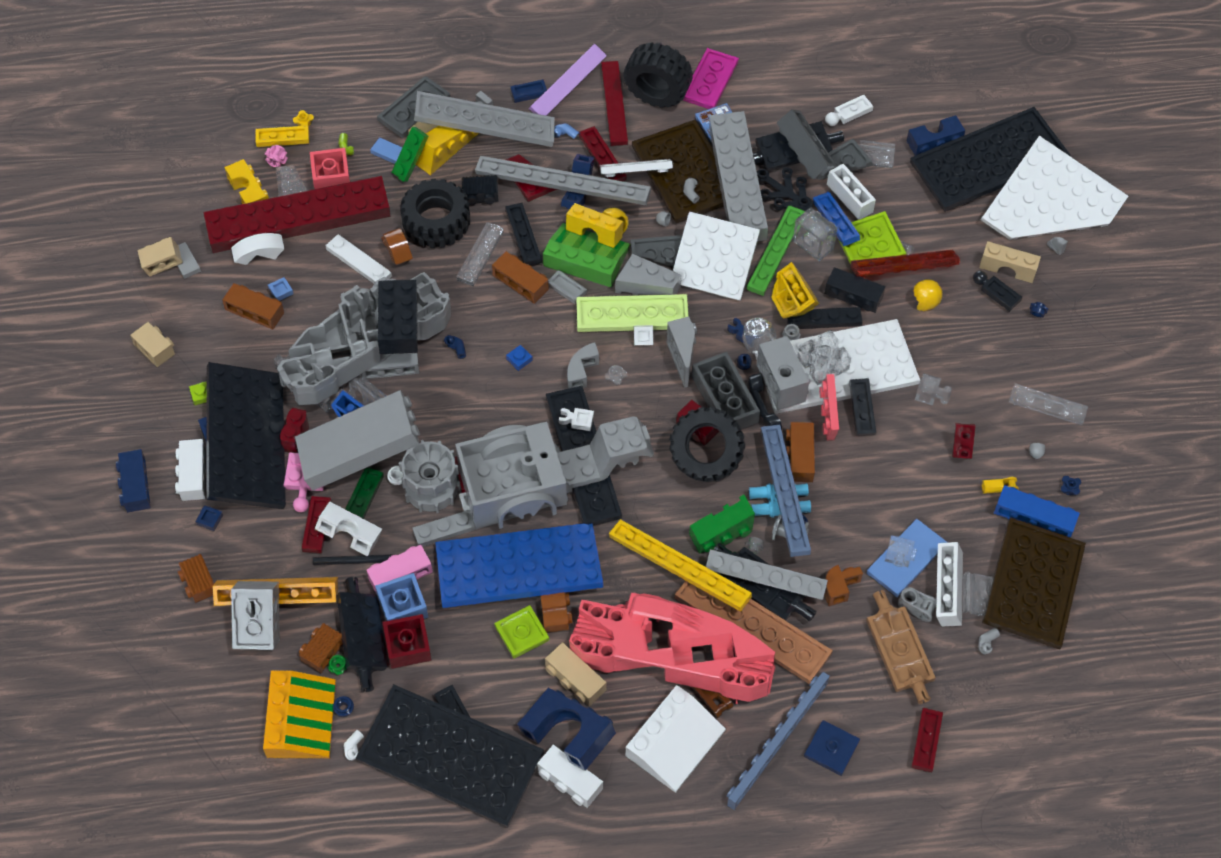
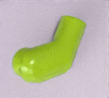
M341 133L339 135V147L345 148L347 157L348 155H354V147H348L347 145L348 135Z

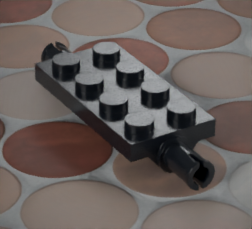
M822 121L809 124L828 153L833 150L831 144L844 141V134H842L841 130L827 134ZM780 132L755 139L758 151L753 154L755 164L764 165L767 171L800 162L796 152L788 145L789 141Z
M718 543L714 548L715 551L768 564L746 547H743L740 552H732L721 543ZM720 573L724 578L751 592L752 600L785 621L792 613L797 612L810 622L817 613L816 610L803 602L806 595Z
M349 577L345 580L347 592H339L336 595L346 669H354L360 679L361 692H365V689L366 692H371L374 690L371 674L377 670L385 671L387 668L377 594L360 593L358 578L355 577L353 581V577Z

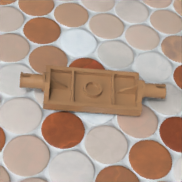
M885 590L877 591L873 594L879 611L876 615L867 617L866 621L895 691L899 692L913 688L918 704H923L922 700L926 703L931 698L924 684L935 681L936 677L905 606L894 608L890 605Z

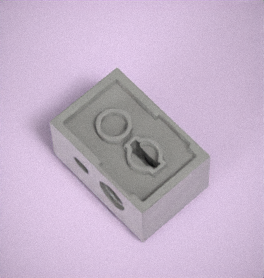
M788 336L759 344L756 365L762 374V378L777 410L806 402V397L809 393L810 377L808 373L804 372Z
M238 581L231 588L232 649L274 650L280 641L279 582Z

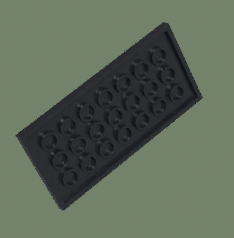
M1032 107L911 157L910 163L941 208L946 212L1003 188L1039 136L1067 155H1071L1037 109Z
M208 362L207 500L276 509L285 508V451L280 439V434L284 427L283 386L280 383L279 373Z
M393 684L355 759L508 828L537 768V763L544 753V749Z

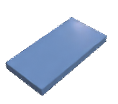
M916 519L870 566L866 573L898 598L902 591L938 555V543L948 542Z

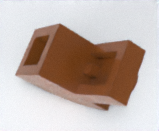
M400 228L383 234V237H381L382 242L388 248L394 264L397 265L413 259L408 242Z
M836 565L828 571L826 575V580L828 581L824 593L828 606L848 601L850 592L847 586L861 582L863 575L861 567H848L841 572L839 565Z

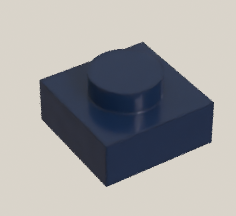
M204 505L195 521L196 525L215 531L223 517V513Z

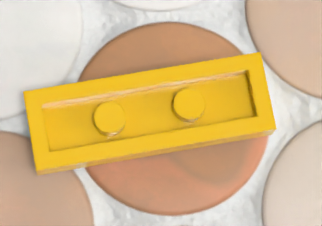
M308 126L256 129V147L309 144Z

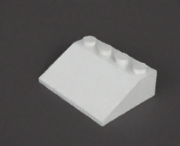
M676 685L628 743L625 756L676 793L726 729L693 696Z

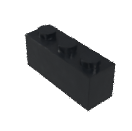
M834 267L826 283L824 294L831 298L842 300L847 304L863 308L866 311L876 313L883 299L886 286Z

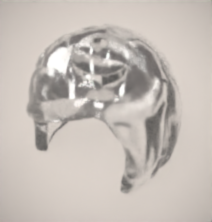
M756 317L745 323L742 339L748 352L758 354L759 344L777 339V334L769 320Z

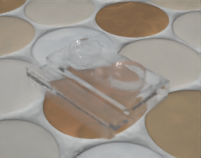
M860 140L859 146L872 160L873 166L893 168L895 144Z
M970 572L963 574V613L969 612L974 615L984 616L993 577L976 573L970 574Z

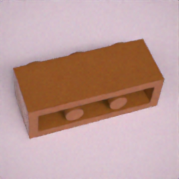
M506 251L492 264V274L494 277L534 304L549 290L547 277L542 273L536 272L529 264L520 261L516 255H511Z
M233 283L222 299L225 310L272 330L284 315L283 305L278 299L266 297L261 292L249 290L244 285Z
M791 422L790 429H786V441H789L786 451L794 482H813L815 474L814 423Z

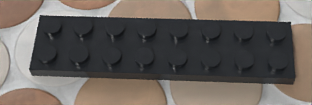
M583 386L546 393V400L561 451L590 445L597 432L593 421L591 431L571 428L572 423L566 425L559 423V417H567L561 415V409L563 408L573 413L575 408L590 410ZM610 474L605 480L573 488L583 524L597 525L622 519L621 509Z

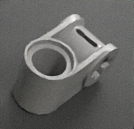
M907 587L899 597L898 606L899 608L905 606L909 614L924 622H930L933 611L937 608V599L914 588ZM905 598H910L913 602H909Z

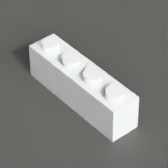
M958 542L938 543L936 617L942 627L962 626L963 552Z

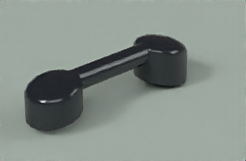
M761 372L749 376L747 381L748 390L760 410L764 425H780L782 430L780 419L775 413H768L759 392L764 391Z

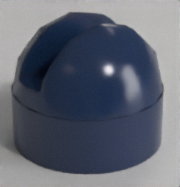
M740 354L737 358V367L741 370L749 369L752 364L750 355Z

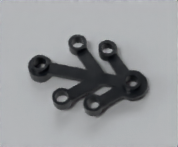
M785 167L782 170L785 186L771 178L766 169H759L757 171L759 185L768 184L778 191L761 190L763 201L775 199L773 206L776 210L787 209L788 206H792L807 213L812 209L813 201L806 196L805 187L807 180L805 177H798L796 179L795 185L799 189L798 196L793 192L791 180L793 171L791 168ZM783 198H789L792 201L785 202Z

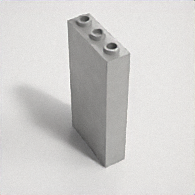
M401 390L295 436L304 481L314 491L419 445L418 436L420 432L418 427L414 425L416 417L413 411L410 410V407H412L410 398L404 396Z

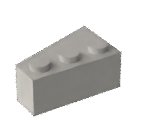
M632 254L615 280V293L628 292L635 296H638V294L676 295L681 288V274Z

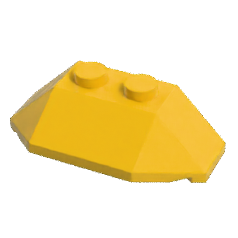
M792 262L777 272V280L774 284L771 298L783 319L805 315L819 304L810 286Z

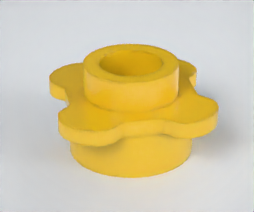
M301 110L293 118V122L297 123L298 126L309 127L314 116Z

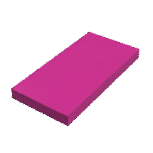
M707 48L693 74L692 82L683 101L707 109L716 107L739 62V58Z

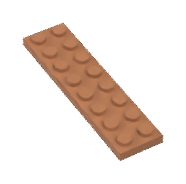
M687 581L683 583L675 594V599L683 604L731 621L757 637L775 651V663L808 684L817 676L832 655L833 650L752 599L749 600L740 612Z

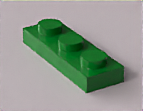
M417 127L411 128L391 172L403 182H408L429 137Z

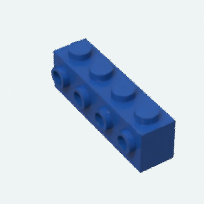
M1005 485L994 511V514L1009 519L1011 517L1070 538L1080 514L1072 508L1057 505L1053 501L1044 500L1036 497L1034 494H1027L1014 487Z

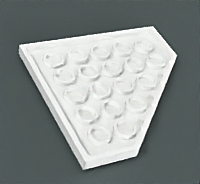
M1039 136L983 215L981 221L1009 240L1042 236L1049 233L1056 234L1069 230H1083L1096 226L1103 227L1111 223L1128 198V195Z

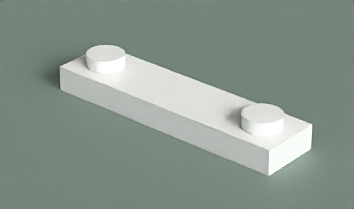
M671 159L600 165V173L605 174V177H613L615 173L647 170L668 172V169L673 167Z
M339 234L326 245L327 251L373 284L384 276L387 280L392 277L388 269Z

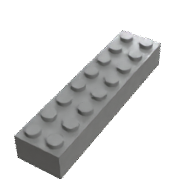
M742 111L710 115L709 131L726 220L759 229L758 241L767 240L768 226L745 113Z

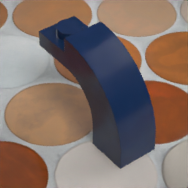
M577 154L573 160L572 172L592 176L594 157ZM567 191L562 198L561 206L569 210L574 203L584 206L587 195Z

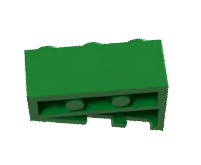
M745 495L740 496V501L732 506L724 505V510L714 516L711 513L690 525L689 536L699 554L710 552V549L714 550L718 543L727 545L734 539L746 537L752 532L755 512Z

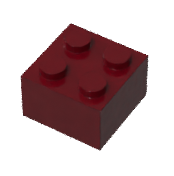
M423 614L383 622L391 669L432 661Z

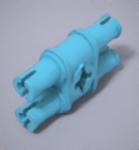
M768 483L762 487H749V499L767 498L769 500L768 503L751 504L755 516L769 515L772 518L779 516L780 511L773 485ZM807 483L795 484L798 496H808ZM810 500L799 501L801 512L811 513Z

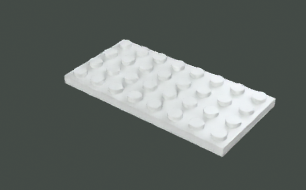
M895 319L790 341L804 372L808 373L810 377L809 393L807 394L806 402L777 410L768 389L767 392L774 413L778 414L822 405L823 398L819 396V387H822V381H824L827 374H834L837 401L851 398L850 379L869 378L871 394L918 385L920 378L898 320ZM757 347V348L754 349V353H755L756 359H757V356H758V348H759V347Z

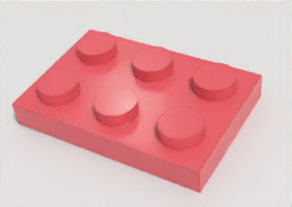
M827 374L824 381H822V387H819V396L823 398L821 416L825 417L822 431L823 435H826L827 441L835 440L839 431L835 376L834 374Z

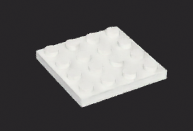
M689 212L673 268L674 272L681 274L680 285L741 301L760 230Z

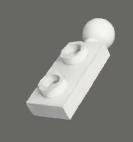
M862 95L836 107L834 112L826 115L825 122L829 126H835L839 120L845 124L873 111V105L865 95Z

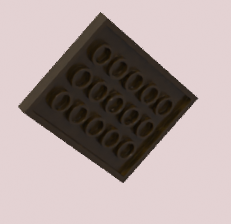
M696 120L632 141V148L640 162L671 159L673 168L668 169V172H658V170H647L646 172L676 224L687 220L689 212L702 215L724 207L714 152ZM688 178H694L697 181L694 192L700 199L696 203H693L683 192L684 183Z
M1010 517L1007 522L982 623L1060 650L1064 641L1086 543Z

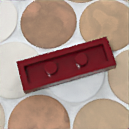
M311 496L302 552L322 553L325 534L316 530L315 527L323 510L329 502L332 503L330 497Z
M922 708L911 768L932 773L943 712Z

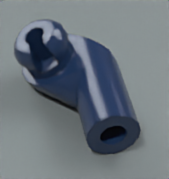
M447 335L444 339L445 344L456 350L457 358H465L466 351L463 340Z

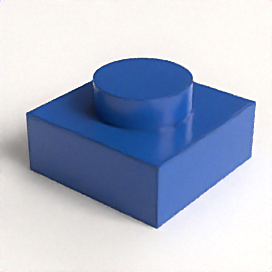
M519 345L506 355V359L519 371L533 361V356Z

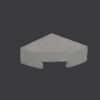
M1054 237L1047 242V245L1058 255L1064 253L1068 241L1061 237Z

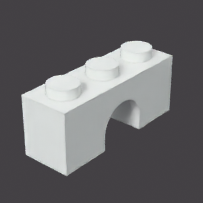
M331 502L328 503L319 516L315 527L316 530L331 538L339 531L348 532L353 537L350 548L366 556L372 551L382 531L375 524Z

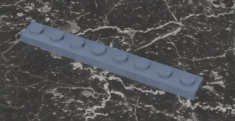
M780 425L761 427L763 444L790 557L810 555L811 548Z
M822 672L819 677L815 676L809 685L811 687L809 691H804L798 699L799 704L797 707H792L789 710L786 722L784 724L781 722L778 725L774 738H769L763 746L764 751L762 754H757L751 762V765H753L749 771L745 770L739 778V785L737 787L733 786L727 794V806L731 809H736L825 689L830 677L828 674Z

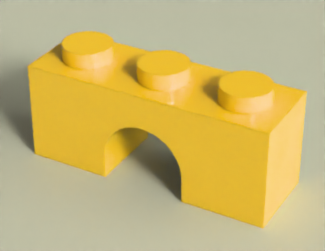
M244 159L224 167L227 179L234 190L246 188L239 192L242 204L269 199L267 191L261 189L262 185L259 178L254 177L252 166L250 164L247 165Z
M574 203L566 213V230L582 236L588 228H591L597 233L599 243L614 248L622 238L623 221Z

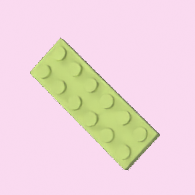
M687 294L577 297L578 332L634 331V326L653 325V330H667V323L669 321L688 317Z

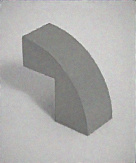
M595 342L578 350L570 360L567 370L568 389L577 386L587 387V376L584 368L599 365V353Z

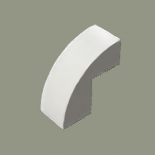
M263 233L247 237L237 242L231 249L235 263L248 265L256 255L276 259L284 250V245L280 234Z

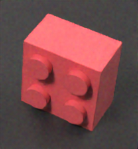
M345 148L310 152L315 189L350 182Z

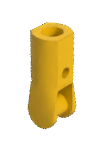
M1008 477L982 480L983 494L1001 493L1004 485L1019 490V487L1016 486L1017 478Z

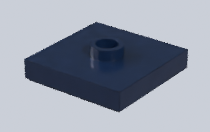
M822 720L804 757L842 776L860 742V738Z

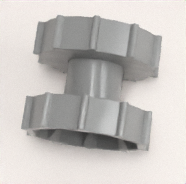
M421 440L419 445L407 449L402 462H399L400 472L403 474L402 486L406 491V502H410L418 508L419 512L423 510L439 513V510L446 508L448 505H454L457 492L461 491L460 482L457 481L459 471L458 465H455L454 450L450 451L441 444V441L437 443L431 441L424 442V440Z

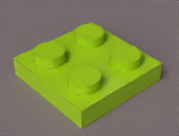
M530 605L494 623L513 659L550 641L548 634Z

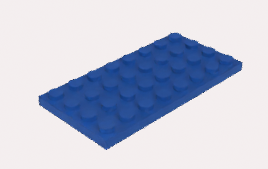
M582 523L435 542L442 608L603 588L593 524L587 525Z

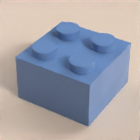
M414 573L375 586L386 621L423 614L424 619L428 618L427 607Z

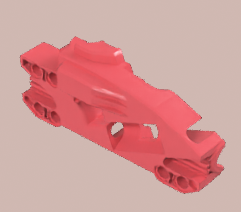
M631 592L630 598L625 605L619 604L616 606L581 600L579 619L569 640L570 650L591 669L611 673L613 671L651 666L664 668L665 681L719 692L724 697L736 699L735 704H738V700L751 702L770 694L772 679L776 669L774 665L775 651L731 621L684 604L666 600L660 596L645 593L637 594ZM649 618L656 619L658 623L660 620L672 622L673 628L668 630V648L648 650L647 644L652 641V621H649ZM712 645L714 660L693 662L692 647Z

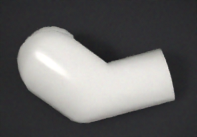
M358 730L344 743L345 757L351 761L355 760L359 752L357 744L364 737Z

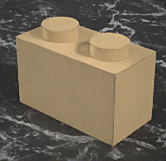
M172 237L162 239L157 243L137 250L141 267L149 277L183 263L179 246Z
M149 322L130 335L134 346L156 367H159L175 355L173 342L168 337L165 338L157 326L153 327Z

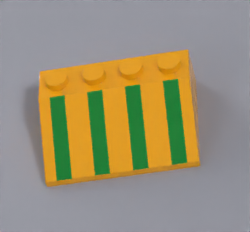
M271 671L263 745L267 758L330 759L336 679L296 671Z

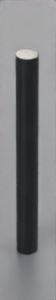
M393 554L313 557V565L382 563L393 556Z

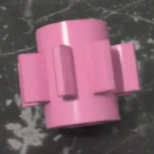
M272 145L271 149L268 148L265 153L267 156L265 160L272 167H281L288 159L286 157L287 152L282 146Z

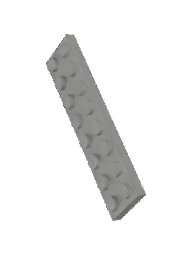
M417 91L414 121L549 147L553 146L555 117Z

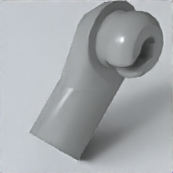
M688 178L684 183L683 192L693 203H696L700 199L694 192L697 181L694 178Z
M996 628L989 630L979 637L978 649L982 654H988L992 651L991 641L1000 636Z

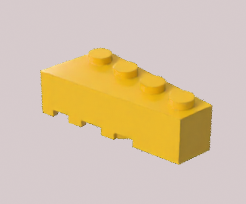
M438 125L425 133L429 137L416 166L431 176L479 133Z

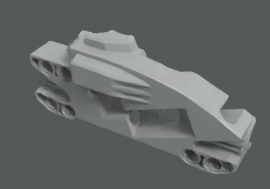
M423 272L410 279L417 282L418 340L429 339L444 330L451 317L449 294H443L436 280ZM385 276L375 281L370 290L356 285L349 291L342 293L340 296L341 303L338 304L339 310L326 318L318 326L306 329L288 350L290 359L281 361L277 371L281 385L283 387L287 386L293 392L295 401L299 405L322 402L338 392L339 387L393 355L379 354L378 281L387 280ZM350 350L351 356L332 359L331 353Z

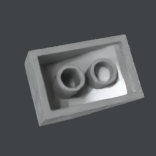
M689 316L667 323L666 343L684 388L688 387L694 344H696L695 334H697L696 325L691 322Z

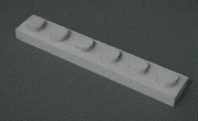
M711 549L706 564L708 569L821 600H823L828 581Z

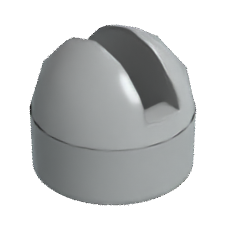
M666 211L658 213L656 216L657 223L666 227L669 225L671 213Z
M1041 443L1030 444V455L1035 459L1041 458L1045 453V445Z

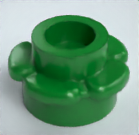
M341 655L333 656L329 661V671L336 675L343 674L347 670L345 657Z

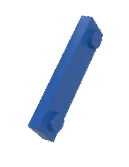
M830 192L813 197L814 205L843 246L860 241V234Z

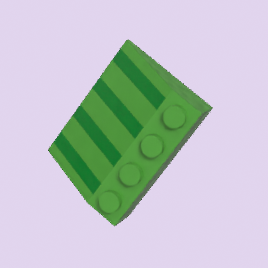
M563 223L551 237L543 252V266L612 287L630 248V244L619 241L612 248L599 243L597 233L586 230L581 236L566 230V224Z

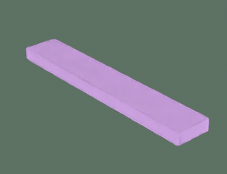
M594 44L529 109L534 114L547 116L607 55Z

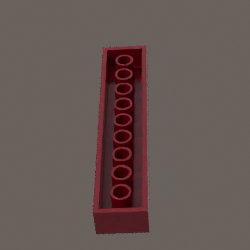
M382 176L203 212L213 253L232 250L231 248L237 242L257 234H280L282 239L391 217Z

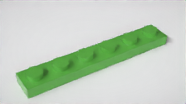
M788 206L747 285V290L762 296L765 295L805 216V211Z

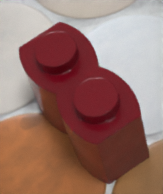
M292 408L287 414V424L281 431L280 439L285 452L298 453L295 436L309 430V422L306 410Z

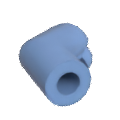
M566 123L554 127V137L557 138L560 135L568 134L575 139L579 134L577 130Z

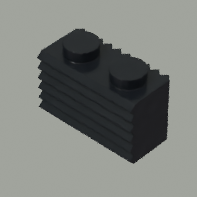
M496 175L461 178L462 189L468 197L469 205L483 202L487 204L499 202Z

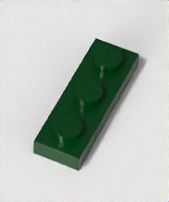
M366 467L345 510L364 519L384 478V473Z

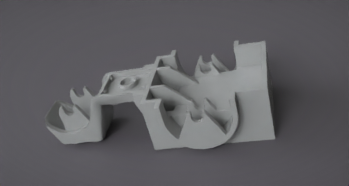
M635 416L601 424L590 445L562 452L553 442L547 422L531 426H504L487 433L481 438L455 444L458 468L475 528L498 522L499 529L503 528V518L509 511L523 519L524 515L528 513L534 516L544 503L550 504L552 514L556 515V507L567 505V493L572 492V488L605 480L617 464L624 468L628 462L636 465L639 462V456H654L646 425L644 426Z

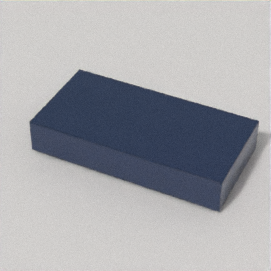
M544 79L510 86L514 103L540 98L547 91Z

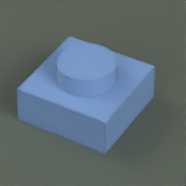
M285 277L268 284L270 292L279 301L293 295V290Z

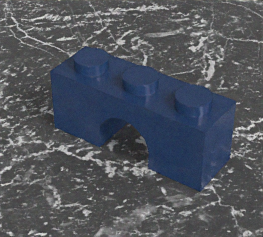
M955 115L940 120L939 133L928 131L925 125L910 129L906 141L916 156L964 136L965 129Z

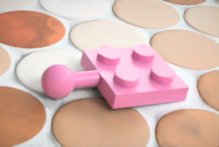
M289 453L284 487L288 490H299L298 498L294 500L293 507L297 512L302 513L309 507V502L306 499L307 490H313L304 481L299 453ZM324 486L314 491H324Z

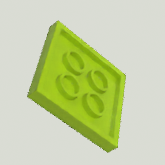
M885 211L851 222L860 234V241L843 246L840 242L855 274L906 257V251Z

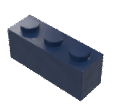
M142 449L118 453L119 461H116L117 472H120V477L117 480L119 489H122V494L119 495L121 506H125L127 513L150 509L146 460Z

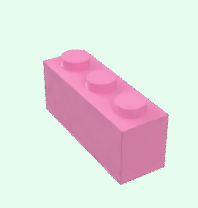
M421 545L410 547L406 552L393 555L388 560L373 564L367 569L368 579L375 592L376 585L414 573L417 580L433 572L431 562Z

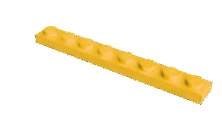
M621 519L609 533L611 539L740 612L752 598V593Z

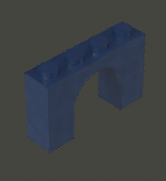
M548 687L517 725L524 737L539 744L559 722L565 720L580 722V731L565 748L564 752L570 763L586 771L616 734L613 722L607 716L602 717L598 715L592 708L583 707L576 699H569L561 691H554Z

